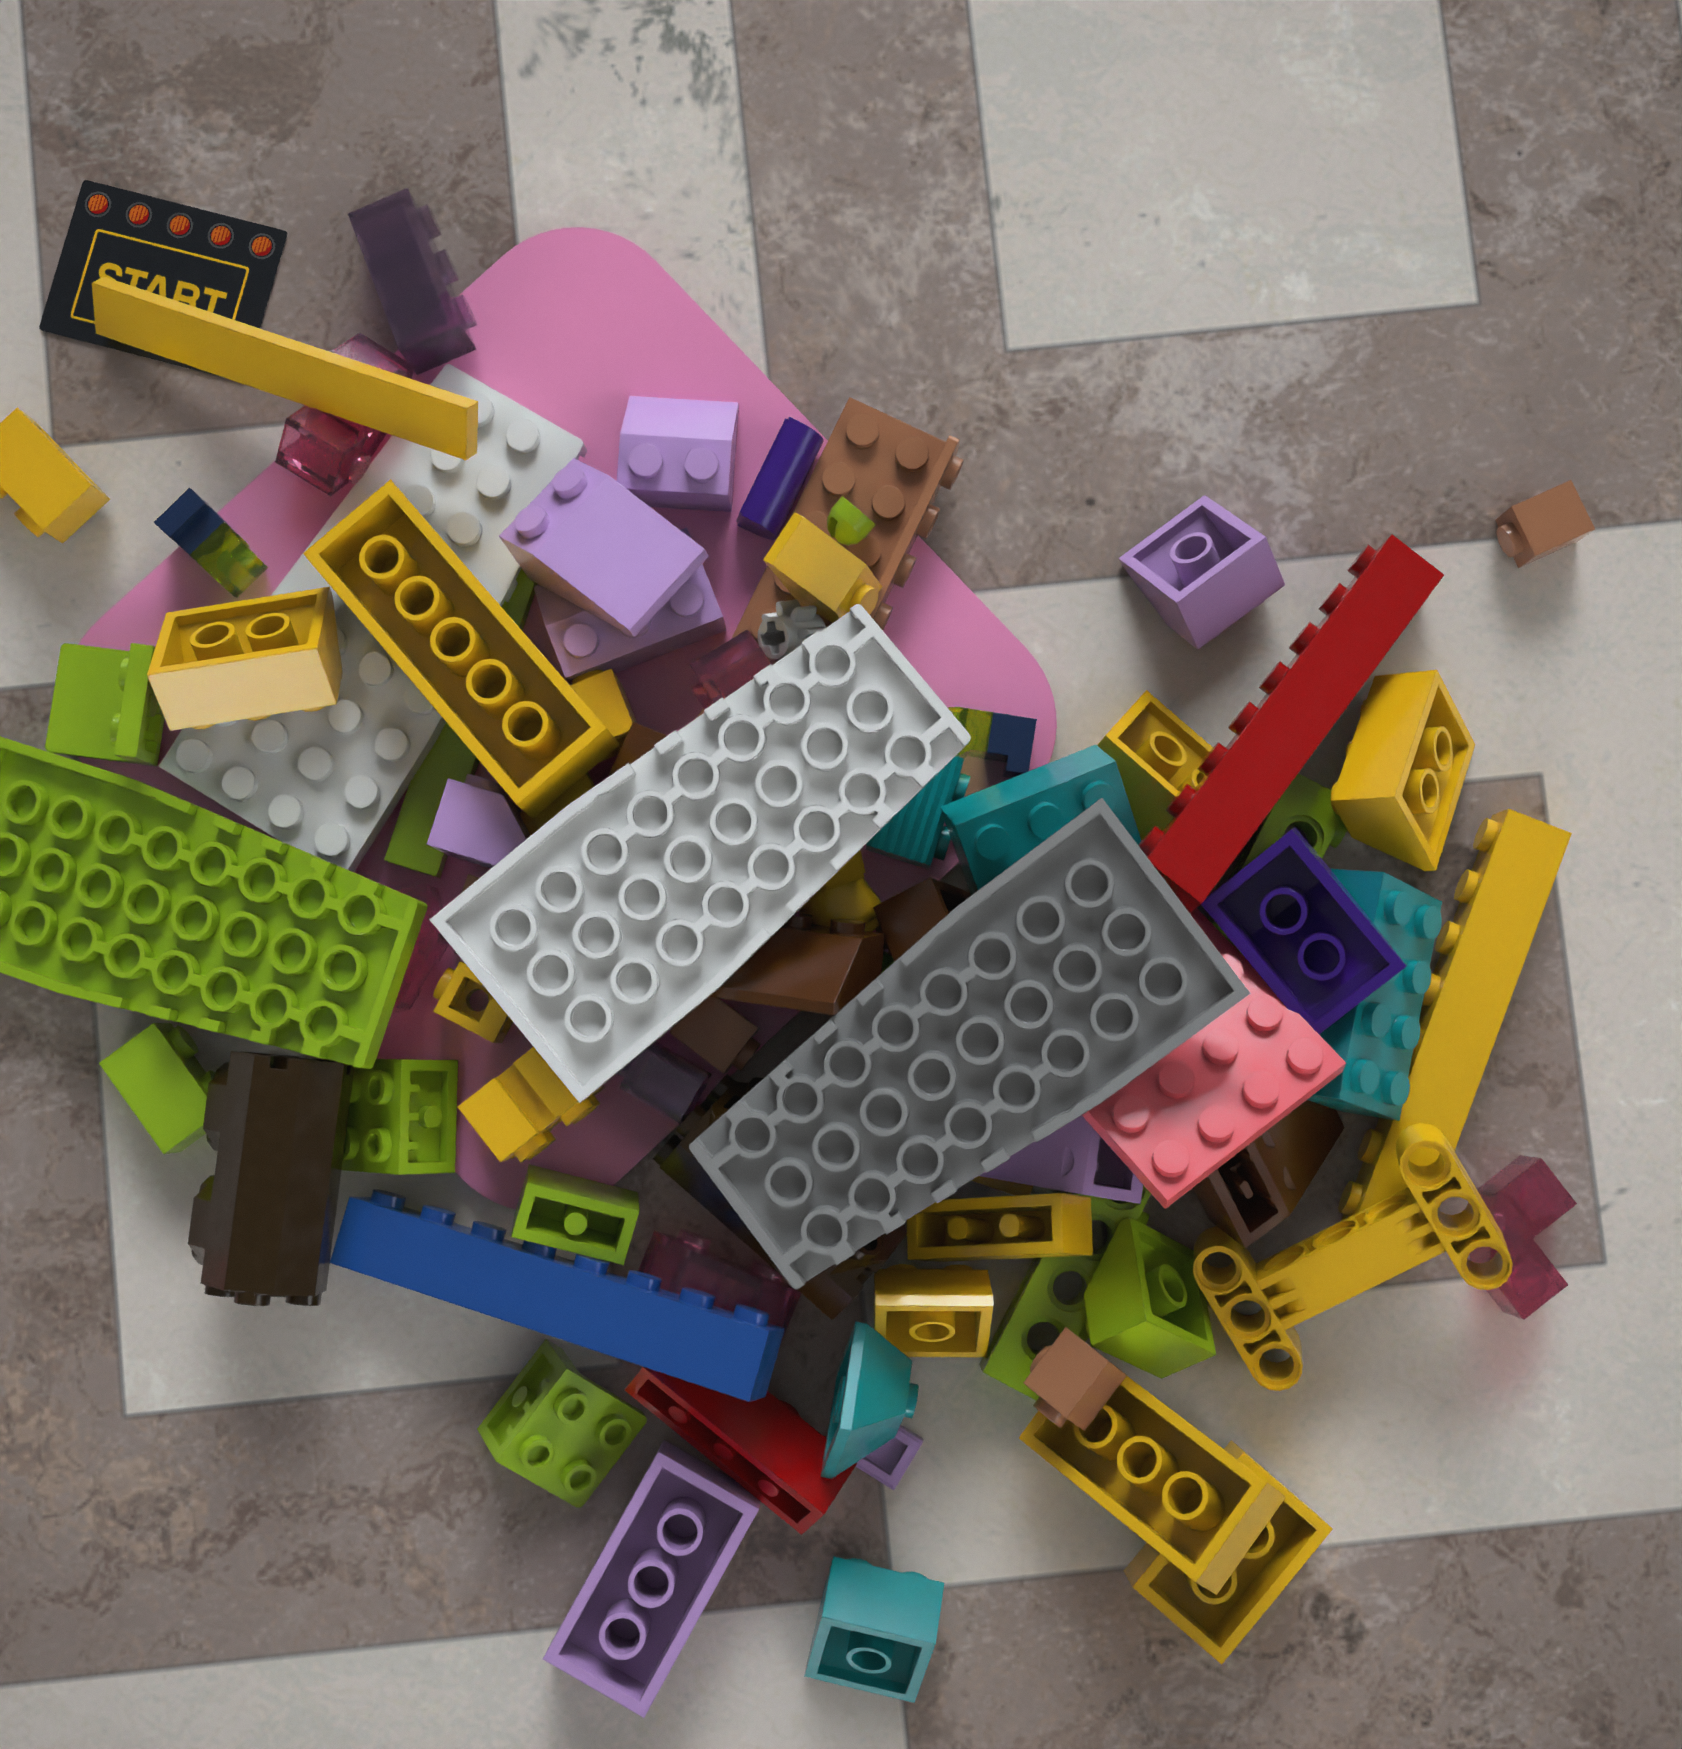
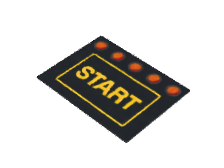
M84 180L39 329L44 332L215 375L96 334L91 282L107 277L261 328L286 242L287 232Z

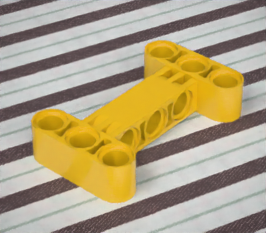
M1418 1123L1408 1126L1400 1133L1396 1141V1155L1402 1177L1408 1188L1258 1263L1254 1261L1247 1248H1244L1217 1226L1206 1229L1198 1236L1194 1245L1193 1275L1253 1378L1261 1386L1269 1390L1282 1391L1291 1388L1300 1379L1303 1368L1302 1347L1299 1335L1294 1328L1295 1325L1444 1252H1447L1464 1281L1476 1289L1491 1290L1507 1282L1512 1273L1513 1262L1503 1233L1448 1139L1439 1128L1430 1124ZM1423 1147L1433 1148L1440 1153L1437 1160L1427 1166H1417L1409 1160L1414 1151ZM1451 1197H1460L1468 1201L1466 1208L1458 1214H1445L1438 1209L1443 1201ZM1479 1247H1491L1497 1251L1494 1258L1488 1262L1475 1263L1468 1259L1470 1252ZM1222 1252L1229 1255L1234 1261L1228 1267L1215 1268L1204 1259L1211 1253ZM1248 1300L1259 1304L1262 1309L1253 1315H1243L1233 1307L1238 1302ZM1275 1348L1288 1352L1290 1357L1282 1362H1271L1265 1359L1262 1354L1267 1350Z

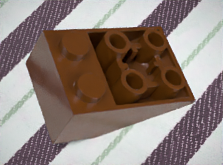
M1306 1100L1193 1187L1209 1220L1244 1248H1247L1289 1217L1345 1128L1337 1110Z

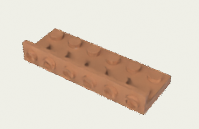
M849 397L793 513L796 512L805 517L831 537L827 530V517L831 508L843 496L876 524L866 538L859 543L849 546L840 545L863 561L882 585L877 604L870 616L884 630L893 609L892 606L885 602L894 584L902 588L905 586L917 559L909 554L918 535L925 539L928 538L940 512V508L933 505L941 486L951 490L964 460L956 456L960 439L949 435L945 442ZM768 566L708 685L707 693L718 699L722 697L725 699L769 665V658L763 654L758 644V629L763 621L761 616L762 614L775 613L776 602L796 600ZM820 616L824 621L826 627L833 623L825 619L824 617Z

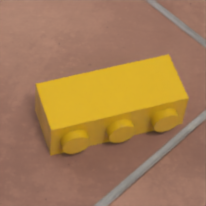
M1066 1193L948 1199L942 1200L939 1203L935 1202L907 1219L908 1260L950 1262L1093 1255L1091 1197Z

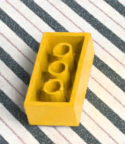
M1128 1376L1124 1378L1085 1431L1068 1419L1060 1428L1038 1411L1019 1436L1022 1442L1194 1582L1216 1595L1286 1498L1268 1482Z

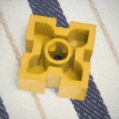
M532 1047L514 1061L513 1065L490 1080L461 1103L458 1109L499 1162L517 1158L522 1163L526 1159L531 1160L556 1140L550 1131L561 1121L566 1126L572 1123L575 1125L601 1104L595 1096L606 1087L602 1085L583 1102L579 1103L537 1050Z

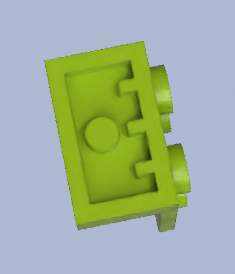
M64 643L60 648L45 743L46 751L61 755L158 766L165 718L147 677L155 646L131 643L130 651Z
M376 1059L372 1069L354 1067L341 1170L394 1175L455 1173L458 1060Z
M545 1339L477 1430L497 1463L576 1508H581L646 1424L647 1418L636 1407L580 1374L564 1350L548 1339Z

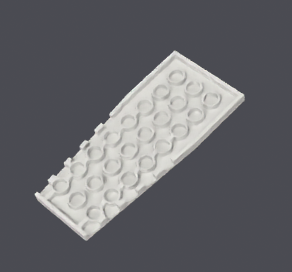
M446 364L430 385L478 401L477 454L468 460H463L392 435L306 550L391 479L502 607L504 601L509 602L518 585L516 578L521 567L499 535L515 520L518 513L526 508L553 480L554 476L573 458L578 460L580 456L585 457L587 448L580 438L458 368ZM302 554L271 596L329 587L330 585ZM330 586L333 595L343 671L337 705L326 706L314 712L299 710L274 714L257 721L242 719L217 723L206 729H182L158 767L277 840L355 872L435 744L446 721Z
M855 604L848 613L821 632L818 630L802 641L801 646L773 665L769 664L725 699L722 697L704 710L705 713L679 731H673L656 743L653 749L631 764L627 763L567 805L429 919L579 1103L593 1094L718 990L970 742L971 736L862 605Z

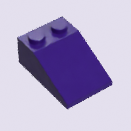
M1296 827L1287 832L1209 895L1201 904L1286 1008L1299 1013L1318 1034H1321L1407 967L1348 890Z

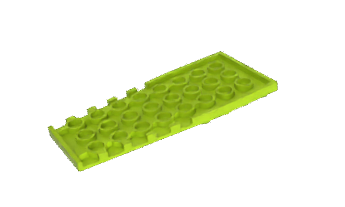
M0 736V973L56 993L348 1064L357 1068H373L427 911V904L141 781Z

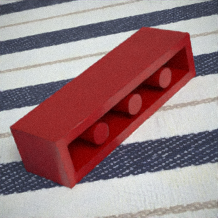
M645 1367L638 1371L624 1389L801 1535L826 1513L857 1463L853 1464L832 1479L820 1477L826 1436L821 1435L800 1418L793 1406L785 1401L778 1400L768 1391L766 1397L748 1402Z

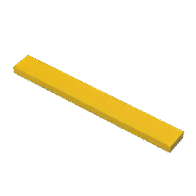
M107 277L91 282L95 329L98 335L463 460H468L477 454L478 401Z

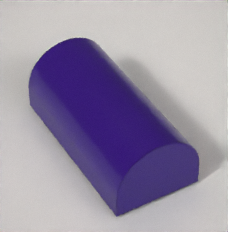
M791 417L785 418L736 520L738 522L737 526L766 539H777L824 442L820 434Z

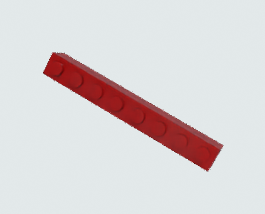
M1391 534L1377 550L1368 544L1347 570L1355 576L1347 588L1338 583L1318 608L1326 616L1317 627L1309 622L1289 646V649L1296 655L1288 666L1279 661L1258 687L1266 695L1257 707L1249 701L1231 722L1228 728L1236 735L1226 747L1218 742L1200 763L1197 769L1205 776L1195 789L1186 784L1165 810L1173 818L1162 831L1154 826L1138 845L1189 913L1204 902L1443 578L1444 574Z

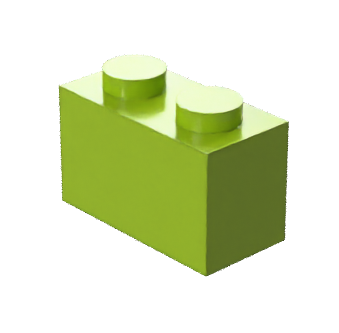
M152 1023L99 1062V1065L162 1153L182 1152L206 1134L203 1130L208 1085L214 1079L215 1072L209 1070L206 1073L194 1055L199 1049L193 1038L184 1028L179 1025L174 1028L171 1023Z
M529 1164L514 1214L511 1237L624 1265L640 1212L638 1192Z

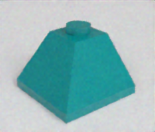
M855 1322L836 1372L820 1477L834 1478L893 1439L898 1432L903 1418L912 1419L915 1412L919 1385L910 1383L912 1360L866 1323Z

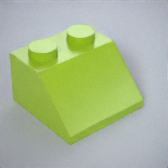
M1131 1217L1120 1221L1083 1293L1087 1315L1085 1328L1091 1346L1161 1379L1215 1356L1216 1350L1207 1300L1193 1275L1194 1250Z

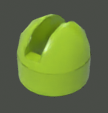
M843 496L831 508L827 517V530L831 537L836 538L838 543L847 546L859 543L876 526L872 520Z

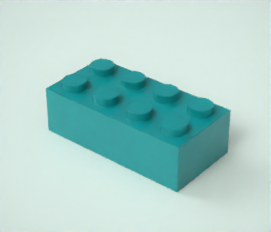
M1331 869L1407 967L1319 1034L1346 1062V1065L1340 1075L1307 1100L1340 1112L1400 1121L1402 1106L1409 1095L1410 1084L1408 1075L1413 1049L1418 1044L1420 1038L1419 1018L1424 993L1428 990L1431 982L1430 962L1434 941L1442 925L1440 912L1442 901L1385 872Z

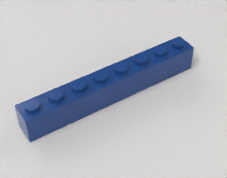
M373 1189L371 1197H349L330 1260L331 1264L748 1402L766 1397L785 1328L768 1323L770 1314L763 1310L736 1304L735 1310L732 1312L713 1306L716 1297L712 1294L687 1287H682L680 1295L660 1289L662 1279L656 1276L629 1270L627 1278L607 1272L610 1264L608 1261L576 1254L574 1261L556 1255L557 1248L525 1240L523 1244L504 1239L507 1230L493 1224L473 1221L472 1228L454 1223L456 1213L443 1208L423 1205L420 1212L404 1207L406 1197L389 1191Z

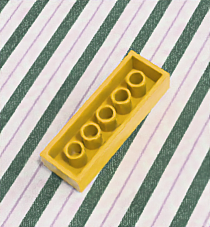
M391 479L303 553L516 805L532 819L620 745L606 726Z

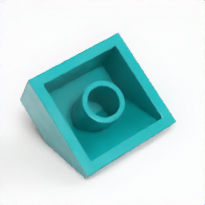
M833 1556L823 1590L804 1677L915 1703L936 1645L945 1583L928 1579L917 1572L902 1573L873 1566L862 1559H843Z

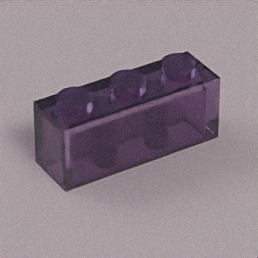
M405 188L348 213L399 351L414 372L419 375L477 350L469 331L470 328L477 326V323L465 296L462 294L456 297L451 283L458 281L459 276L447 250L438 251L434 238L441 236L442 233L430 206L426 204L419 207L409 189Z

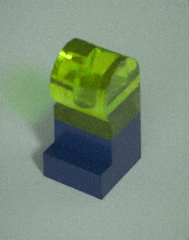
M190 487L154 521L166 535L174 540L236 598L269 568L249 548L250 545Z
M963 707L948 708L971 736L970 742L956 756L963 759L967 756L1005 762L1002 775L1005 778H1013L1029 771L1037 719Z

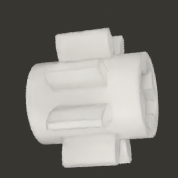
M798 600L776 602L775 613L762 614L761 618L763 621L758 629V644L763 654L769 658L768 664H775L801 646L802 641L818 630L821 632L826 628L822 618L816 614L817 607L815 605L800 607Z

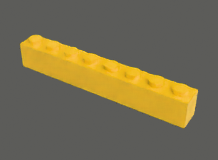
M1511 809L1493 814L1491 819L1485 818L1481 823L1473 843V848L1479 850L1472 871L1469 869L1464 871L1455 890L1454 899L1460 903L1453 922H1445L1435 944V951L1441 954L1434 973H1431L1430 986L1424 993L1419 1018L1420 1038L1418 1044L1413 1049L1408 1075L1410 1084L1409 1095L1402 1106L1400 1121L1379 1118L1375 1130L1370 1128L1365 1133L1358 1151V1159L1363 1161L1356 1182L1349 1181L1339 1201L1338 1211L1343 1213L1341 1221L1408 1188L1402 1177L1396 1155V1141L1400 1133L1408 1126L1424 1123L1439 1128L1455 1151L1572 833ZM1423 1147L1414 1151L1409 1160L1417 1166H1427L1435 1162L1440 1153L1433 1148Z

